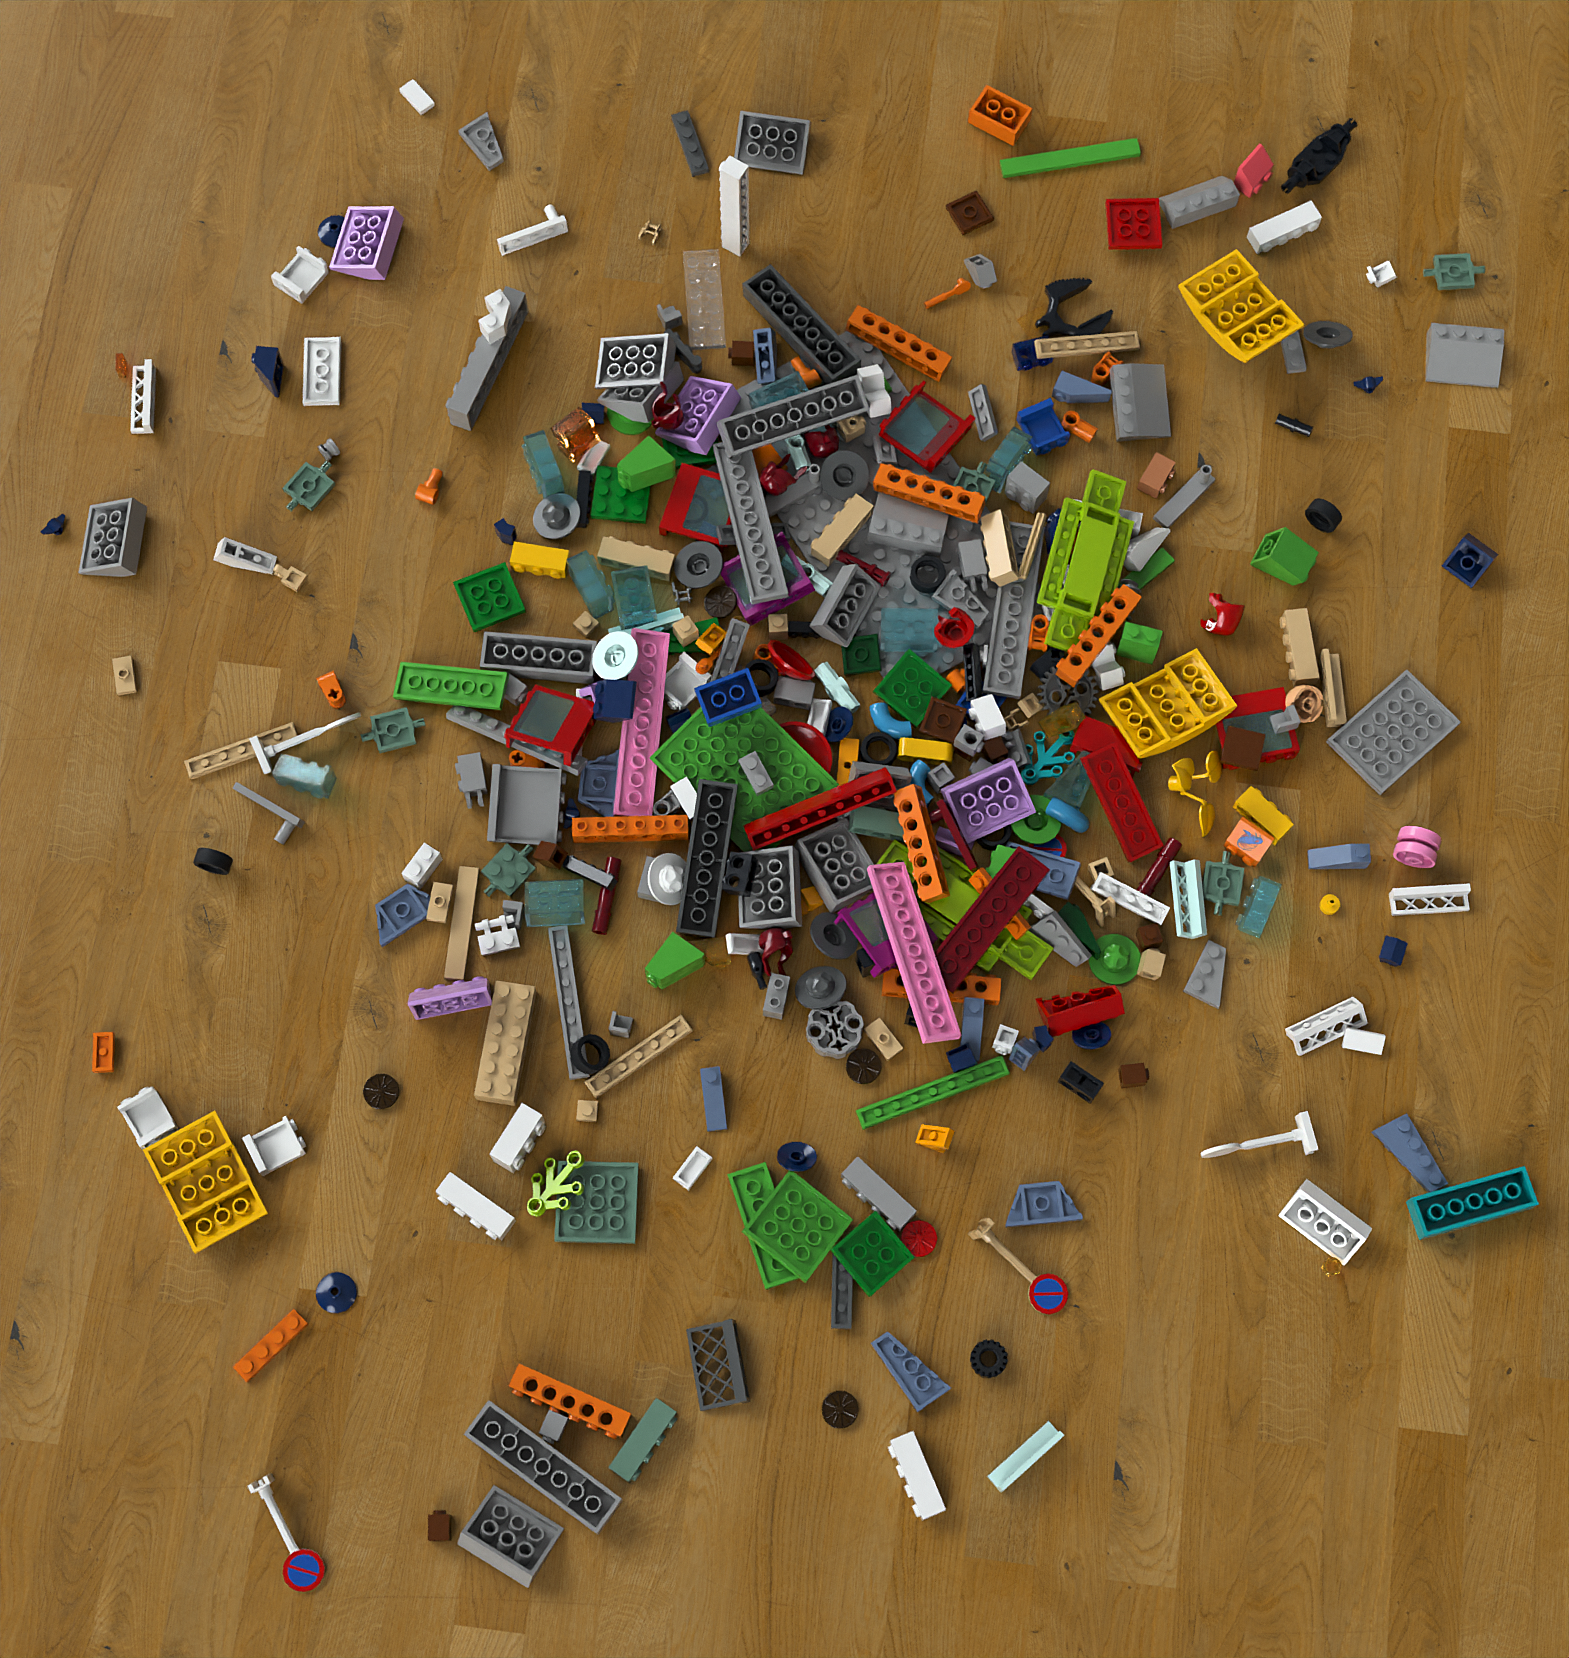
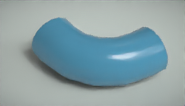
M875 703L869 707L873 723L880 732L886 733L893 739L898 740L904 737H912L910 721L894 719L889 713L888 704Z
M916 760L909 770L912 776L910 785L915 784L922 787L926 806L928 807L934 799L925 787V780L928 772L931 770L923 761Z
M1056 797L1051 799L1045 813L1070 827L1075 832L1083 833L1089 828L1090 823L1087 816Z

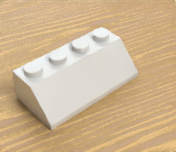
M1308 1179L1303 1182L1278 1215L1342 1265L1349 1261L1365 1242L1372 1230L1370 1226Z

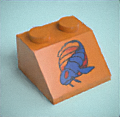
M1242 817L1223 846L1232 855L1242 858L1245 864L1256 867L1275 838Z

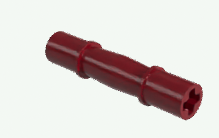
M1174 838L1167 840L1162 850L1157 854L1158 858L1148 870L1143 881L1139 882L1137 891L1148 897L1154 893V888L1182 847L1178 840Z
M607 857L604 871L607 874H613L615 879L619 881L618 877L622 860L616 857ZM616 885L612 891L603 887L600 889L597 910L594 912L595 917L592 926V932L595 934H607L610 917L612 916L611 908Z

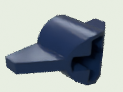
M1371 376L1365 377L1360 381H1354L1353 384L1355 387L1363 389L1366 393L1370 394L1383 381V376L1375 378Z
M61 514L57 518H52L47 523V526L40 531L41 534L54 533L61 535L63 533L65 515Z
M572 798L568 799L564 822L565 829L572 825V818H580V812Z

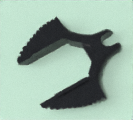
M1062 279L1045 286V294L1049 299L1048 310L1043 317L1035 322L1036 328L1041 326L1049 328L1042 334L1043 338H1049L1054 335H1095L1103 331L1112 318V309L1082 323L1079 327L1064 323L1056 312L1058 304L1085 291L1091 285V279Z

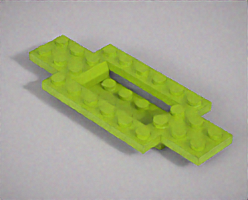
M1092 469L1088 477L1082 502L1068 497L1064 499L1037 599L1038 604L1053 609L1044 644L1067 652L1073 643L1077 645L1080 641L1078 639L1079 635L1084 629L1088 630L1092 618L1095 615L1098 617L1101 614L1100 608L1106 601L1108 603L1111 601L1112 597L1110 596L1118 587L1134 526V521L1120 517L1119 513L1127 481ZM1081 521L1064 588L1061 589L1078 523ZM1104 618L1105 622L1108 623L1109 618Z
M894 839L877 864L905 862L922 917L936 934L938 940L943 942L955 925L920 902L921 899L917 893L918 884L912 874L914 870L913 865L908 858L909 850ZM938 847L950 896L932 903H925L957 924L980 894L968 881L974 873L962 862ZM927 859L923 860V867L926 865ZM931 876L928 878V881H927L928 885H929V884L931 883V881H932V877H931ZM1025 905L1019 910L1020 914L1027 921L1032 914V910ZM1005 928L976 966L989 973L998 959H1001L1032 980L1054 948L1030 931H1027L1020 939L1016 940L1008 929Z

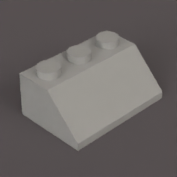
M852 761L848 782L886 767L892 777L896 790L910 785L912 776L908 768ZM894 793L867 804L871 808L883 807L887 810L898 811L893 801L895 798Z

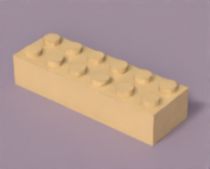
M496 981L474 1092L476 1100L516 1106L537 993L535 986Z

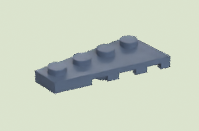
M888 1331L871 1342L872 1347L917 1412L951 1389L948 1384L944 1383Z

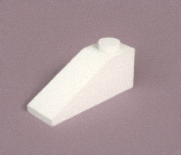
M1156 527L1131 539L1123 564L1125 568L1130 571H1141L1171 530L1169 528Z
M224 537L217 545L213 560L231 567L272 574L277 556Z

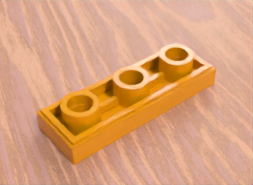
M844 738L840 741L837 783H839V786L848 783L852 761H858L859 739Z

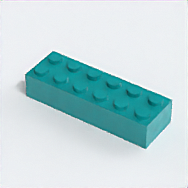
M1525 1166L1415 1196L1406 1201L1419 1240L1529 1210L1539 1205Z

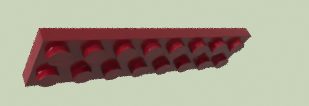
M1018 846L935 951L945 987L951 993L957 990L1051 871L1020 846Z

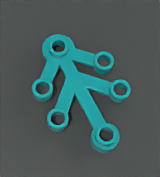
M1062 729L1059 732V738L1046 753L1044 732L1037 731L1034 734V741L1037 743L1038 762L1033 766L1031 757L1033 755V747L1026 744V749L1031 750L1028 753L1031 764L1025 766L1026 768L1021 772V777L1025 784L1034 785L1041 778H1060L1063 775V769L1058 764L1071 765L1075 762V755L1072 752H1066L1064 756L1053 757L1063 745H1069L1073 742L1074 732L1071 729ZM1055 765L1051 770H1041L1044 766ZM1059 770L1060 773L1055 774L1054 771ZM1029 773L1034 774V775L1031 776V777H1028V776H1027V774H1029Z

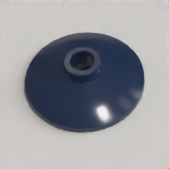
M334 215L327 217L320 223L318 236L324 245L332 248L336 247L345 217Z
M837 707L830 711L825 734L827 741H841L850 732L853 725V714L848 708Z
M1102 1022L1072 1031L1073 1042L1085 1049L1101 1048L1111 1039L1110 1028Z
M790 1142L779 1148L777 1160L783 1168L800 1172L808 1170L815 1165L817 1154L806 1143Z
M340 1272L326 1275L321 1279L316 1289V1298L319 1305L330 1313H341L348 1310L355 1302L357 1296V1288L352 1278ZM334 1288H338L339 1293L337 1295H332V1290Z

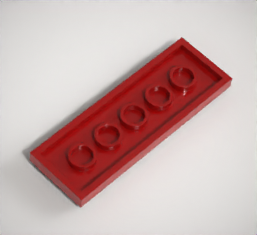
M1116 742L1080 758L1128 863L1163 847L1164 845Z

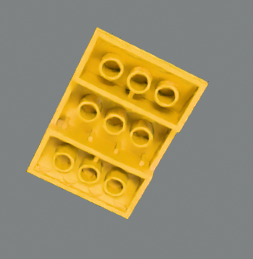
M1236 249L1180 283L1178 288L1189 308L1209 335L1229 354L1246 363L1304 327V323L1282 299L1277 300L1259 280V273Z
M1197 648L1165 664L1164 669L1135 684L1130 682L1099 698V702L1138 759L1165 752L1189 741L1218 723L1237 707V704Z
M216 1111L205 1115L143 1149L195 1254L268 1214L249 1171Z

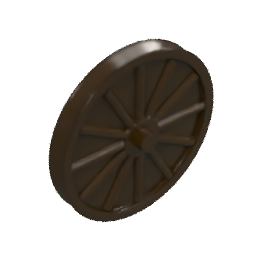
M727 586L712 588L704 599V607L707 613L719 619L729 616L737 605L736 594Z
M858 1049L849 1055L846 1062V1071L854 1082L868 1084L878 1078L881 1072V1061L872 1050Z
M376 1074L366 1081L363 1088V1096L371 1107L386 1109L397 1101L399 1086L390 1075Z
M841 1390L834 1391L827 1395L822 1403V1416L830 1426L846 1428L853 1424L858 1416V1403L850 1393Z

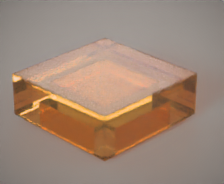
M116 353V372L119 378H126L127 361L122 353Z

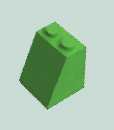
M650 436L646 437L617 464L618 482L624 489L627 488L631 492L676 476L675 458Z
M1284 527L1265 534L1250 565L1294 586L1307 580L1308 572L1316 563V557L1319 552L1288 528Z
M1125 621L1116 655L1152 665L1163 631Z
M672 932L645 967L647 983L654 988H657V986L660 989L666 988L705 965L704 953Z

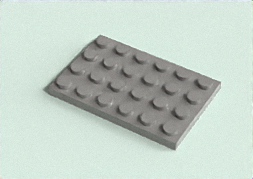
M1405 670L1334 733L1326 743L1379 795H1382L1451 733L1461 721L1408 670Z

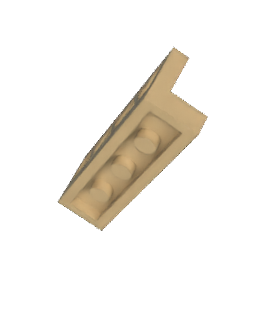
M1323 649L1319 656L1326 727H1342L1347 723L1339 654H1329V649Z

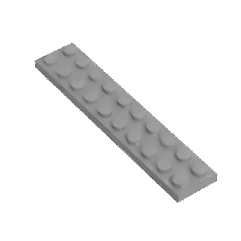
M723 442L713 444V451L751 604L787 598L788 590L752 450L728 458Z
M1009 521L1019 571L1033 525ZM1045 527L1042 529L1027 579L1020 578L1001 587L998 586L982 693L1020 699Z

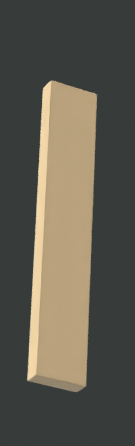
M1137 331L1036 339L1034 341L1037 359L1107 353L1108 351L1111 353L1136 351L1140 349Z
M293 722L255 736H258L263 746L267 747L298 736ZM252 737L185 760L184 763L190 779L192 780L256 757L249 740Z
M459 867L444 979L459 981L465 978L479 868Z
M679 1015L587 1079L584 1083L595 1099H597L693 1030L683 1016Z

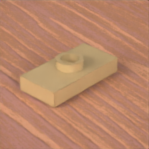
M132 656L112 659L117 695L136 693L137 688Z
M433 882L426 917L427 921L446 923L453 885Z
M880 1017L864 1028L865 1033L887 1061L903 1050V1047Z

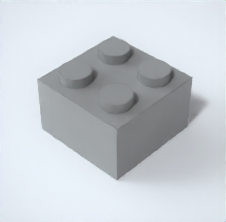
M1021 461L1007 476L1004 493L1010 500H1015L1019 503L1023 510L1033 514L1047 499L1050 482Z

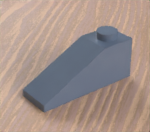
M771 327L753 330L758 384L776 382V332Z
M1061 371L1053 388L1052 397L1057 401L1066 403L1109 402L1112 390Z
M1345 844L1307 850L1308 869H1366L1371 863L1370 844Z
M965 997L963 1001L960 1046L969 1043L976 1061L979 1062L984 999Z
M1024 1037L1014 1045L1009 1060L1025 1071L1039 1054L1040 1048L1038 1043L1031 1038L1028 1040Z
M720 1066L700 1069L707 1132L726 1130L727 1123Z

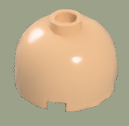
M1299 685L1288 692L1285 705L1286 707L1295 706L1300 722H1313L1320 716L1323 710V706H1321L1323 695L1314 686Z

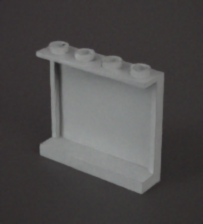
M493 764L487 841L539 845L541 841L555 844L562 842V831L559 830L560 823H563L564 812L561 811V804L565 803V792H562V785H566V773H563L564 770L562 768L549 769Z

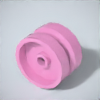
M1401 827L1397 837L1399 843L1395 845L1393 852L1394 858L1412 867H1434L1437 860L1436 851L1439 850L1442 841L1441 837L1437 833L1422 827Z

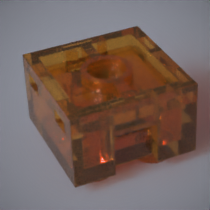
M577 407L551 427L553 436L558 439L557 446L560 452L572 463L601 441L592 417L580 407Z

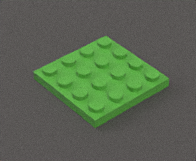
M789 1170L742 1230V1233L803 1282H806L853 1219L795 1172Z

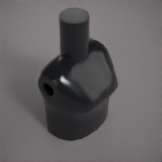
M760 952L751 953L747 956L751 973L757 980L759 989H766L767 985L763 977L765 971Z

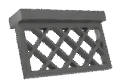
M728 1319L723 1322L686 1329L700 1411L750 1402L736 1320ZM718 1327L723 1328L724 1334L720 1341L710 1336L713 1330ZM700 1331L706 1335L700 1345L693 1342L692 1333ZM708 1338L717 1343L712 1353L702 1348ZM720 1346L727 1350V1356L723 1362L714 1356ZM700 1350L709 1355L703 1366L696 1360ZM712 1358L721 1363L715 1374L706 1369ZM724 1366L731 1372L727 1382L718 1377ZM704 1370L713 1376L707 1386L700 1382V1376ZM715 1379L725 1384L719 1394L709 1389ZM727 1387L734 1390V1400L727 1401L721 1397ZM707 1391L716 1396V1399L710 1405H704L703 1397Z

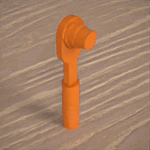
M963 278L958 279V284L954 289L924 302L925 308L928 309L955 294L960 295L968 291L971 287L970 282Z
M722 645L709 658H703L696 664L695 669L697 673L706 674L712 668L713 662L719 656Z

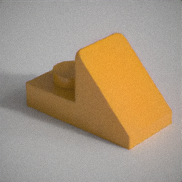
M713 623L697 639L695 644L711 656L723 643L726 631Z
M814 886L800 890L802 916L824 904Z
M922 1124L915 1143L944 1153L946 1149H949L955 1131L951 1128Z

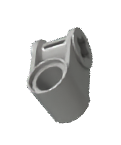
M672 789L657 801L653 807L654 816L675 815L683 810ZM660 808H664L667 810V812L665 814H659L657 810Z

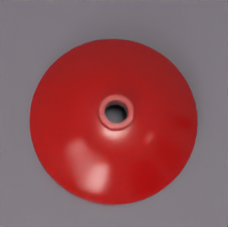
M770 640L768 651L780 674L800 680L813 679L815 672L812 666L798 652L778 640Z

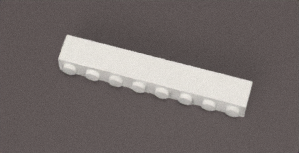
M729 156L719 167L721 239L723 248L740 257L749 245V166Z

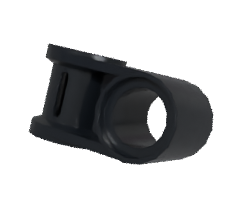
M1055 647L1049 648L1031 665L1029 670L1039 679L1046 678L1044 673H1051V667L1057 669L1056 665L1064 657V651Z

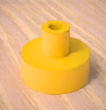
M1328 894L1322 898L1319 907L1324 914L1333 915L1340 908V901L1335 895Z

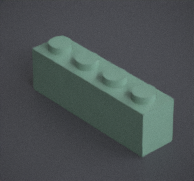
M866 804L850 812L848 832L893 841L895 839L898 842L905 843L903 840V827L898 821V811H887L883 807L871 808ZM917 822L914 823L913 830L917 828ZM922 840L918 842L919 846H922Z
M656 1398L608 1468L628 1483L632 1480L636 1481L642 1472L640 1470L644 1462L647 1464L654 1455L651 1451L655 1445L660 1446L665 1439L664 1432L666 1429H671L678 1419L675 1417L677 1412Z

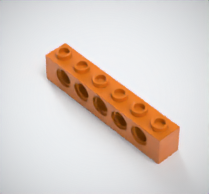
M858 305L847 321L846 331L938 382L949 368L952 357L948 353L933 347L932 344L924 342L917 338L916 335L906 332L898 325H894L885 318L870 312L867 308Z
M881 463L873 481L875 491L977 524L985 507V496L979 492H970L960 486L954 487L941 480H932L926 475L920 476L907 469H898L891 464L885 465ZM893 479L899 480L898 482H892ZM916 485V487L910 488L909 486ZM928 490L934 491L933 493H926ZM944 496H951V498H949V499H945V498H943V497H944ZM963 501L969 502L968 504H965V505H964V504H961V502H963Z
M1125 584L1120 589L1116 588L1110 596L1112 597L1109 603L1106 601L1100 608L1101 614L1098 617L1095 615L1090 621L1089 625L1091 627L1087 631L1084 629L1078 637L1080 641L1077 645L1073 643L1067 651L1069 654L1067 658H1061L1056 665L1058 670L1055 675L1073 688L1139 604L1142 596ZM1115 604L1122 605L1123 609L1116 608ZM1104 618H1110L1112 623L1105 622ZM1093 632H1099L1102 637L1094 636ZM1082 646H1088L1091 651H1084ZM1071 660H1077L1080 665H1073Z
M912 784L896 790L893 801L899 812L898 821L903 827V840L908 846V858L913 865L914 870L912 874L918 884V896L927 903L950 896L922 787ZM912 804V810L909 812L908 807ZM917 822V828L913 830V825ZM922 840V846L918 848V842ZM926 858L927 863L923 867V860ZM931 876V877H932V881H931V883L928 885L927 881H928V878Z
M657 815L572 818V838L574 843L689 840L688 816Z
M898 967L883 973L881 996L908 998L905 986L897 983V980L902 978ZM969 973L962 982L966 986L965 990L957 989L954 993H951L946 989L950 1002L963 1003L964 998L969 997L984 999V1005L998 1006L1000 1002L1001 978L991 974L982 977L977 976L975 973ZM983 985L985 987V991L978 992L975 989V986Z
M518 1364L509 1384V1388L513 1389L512 1394L521 1398L524 1395L531 1397L530 1402L539 1406L544 1403L550 1406L548 1410L558 1414L562 1411L568 1414V1419L577 1423L582 1420L587 1423L586 1427L594 1431H598V1428L606 1431V1436L615 1440L617 1437H623L632 1417V1414L522 1364ZM530 1381L538 1383L535 1391L527 1390V1384ZM549 1389L556 1390V1397L552 1400H548L545 1397ZM569 1397L575 1399V1405L572 1408L564 1406V1401ZM586 1406L594 1408L593 1414L589 1417L583 1415V1409ZM605 1414H610L613 1417L609 1425H604L601 1422V1418Z

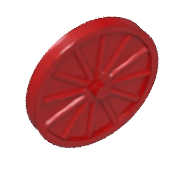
M916 1220L904 1227L901 1241L913 1256L923 1257L934 1250L937 1244V1234L931 1224L926 1221Z

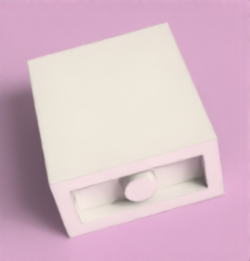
M298 246L296 248L297 255L280 274L275 271L271 278L274 286L302 304L329 272L327 263L322 258H316L308 249Z
M685 652L679 656V661L666 673L664 699L668 701L667 704L671 709H677L678 711L685 709L697 698L694 688L709 683L712 677L708 672L706 674L697 673L695 669L697 662Z
M153 1086L141 1089L138 1095L133 1098L124 1099L121 1105L117 1107L124 1116L141 1149H145L179 1130Z
M287 1116L282 1117V1121L253 1136L248 1134L242 1138L258 1172L262 1176L306 1154L304 1148L307 1146L302 1136H297L295 1131L298 1128L294 1120H289Z

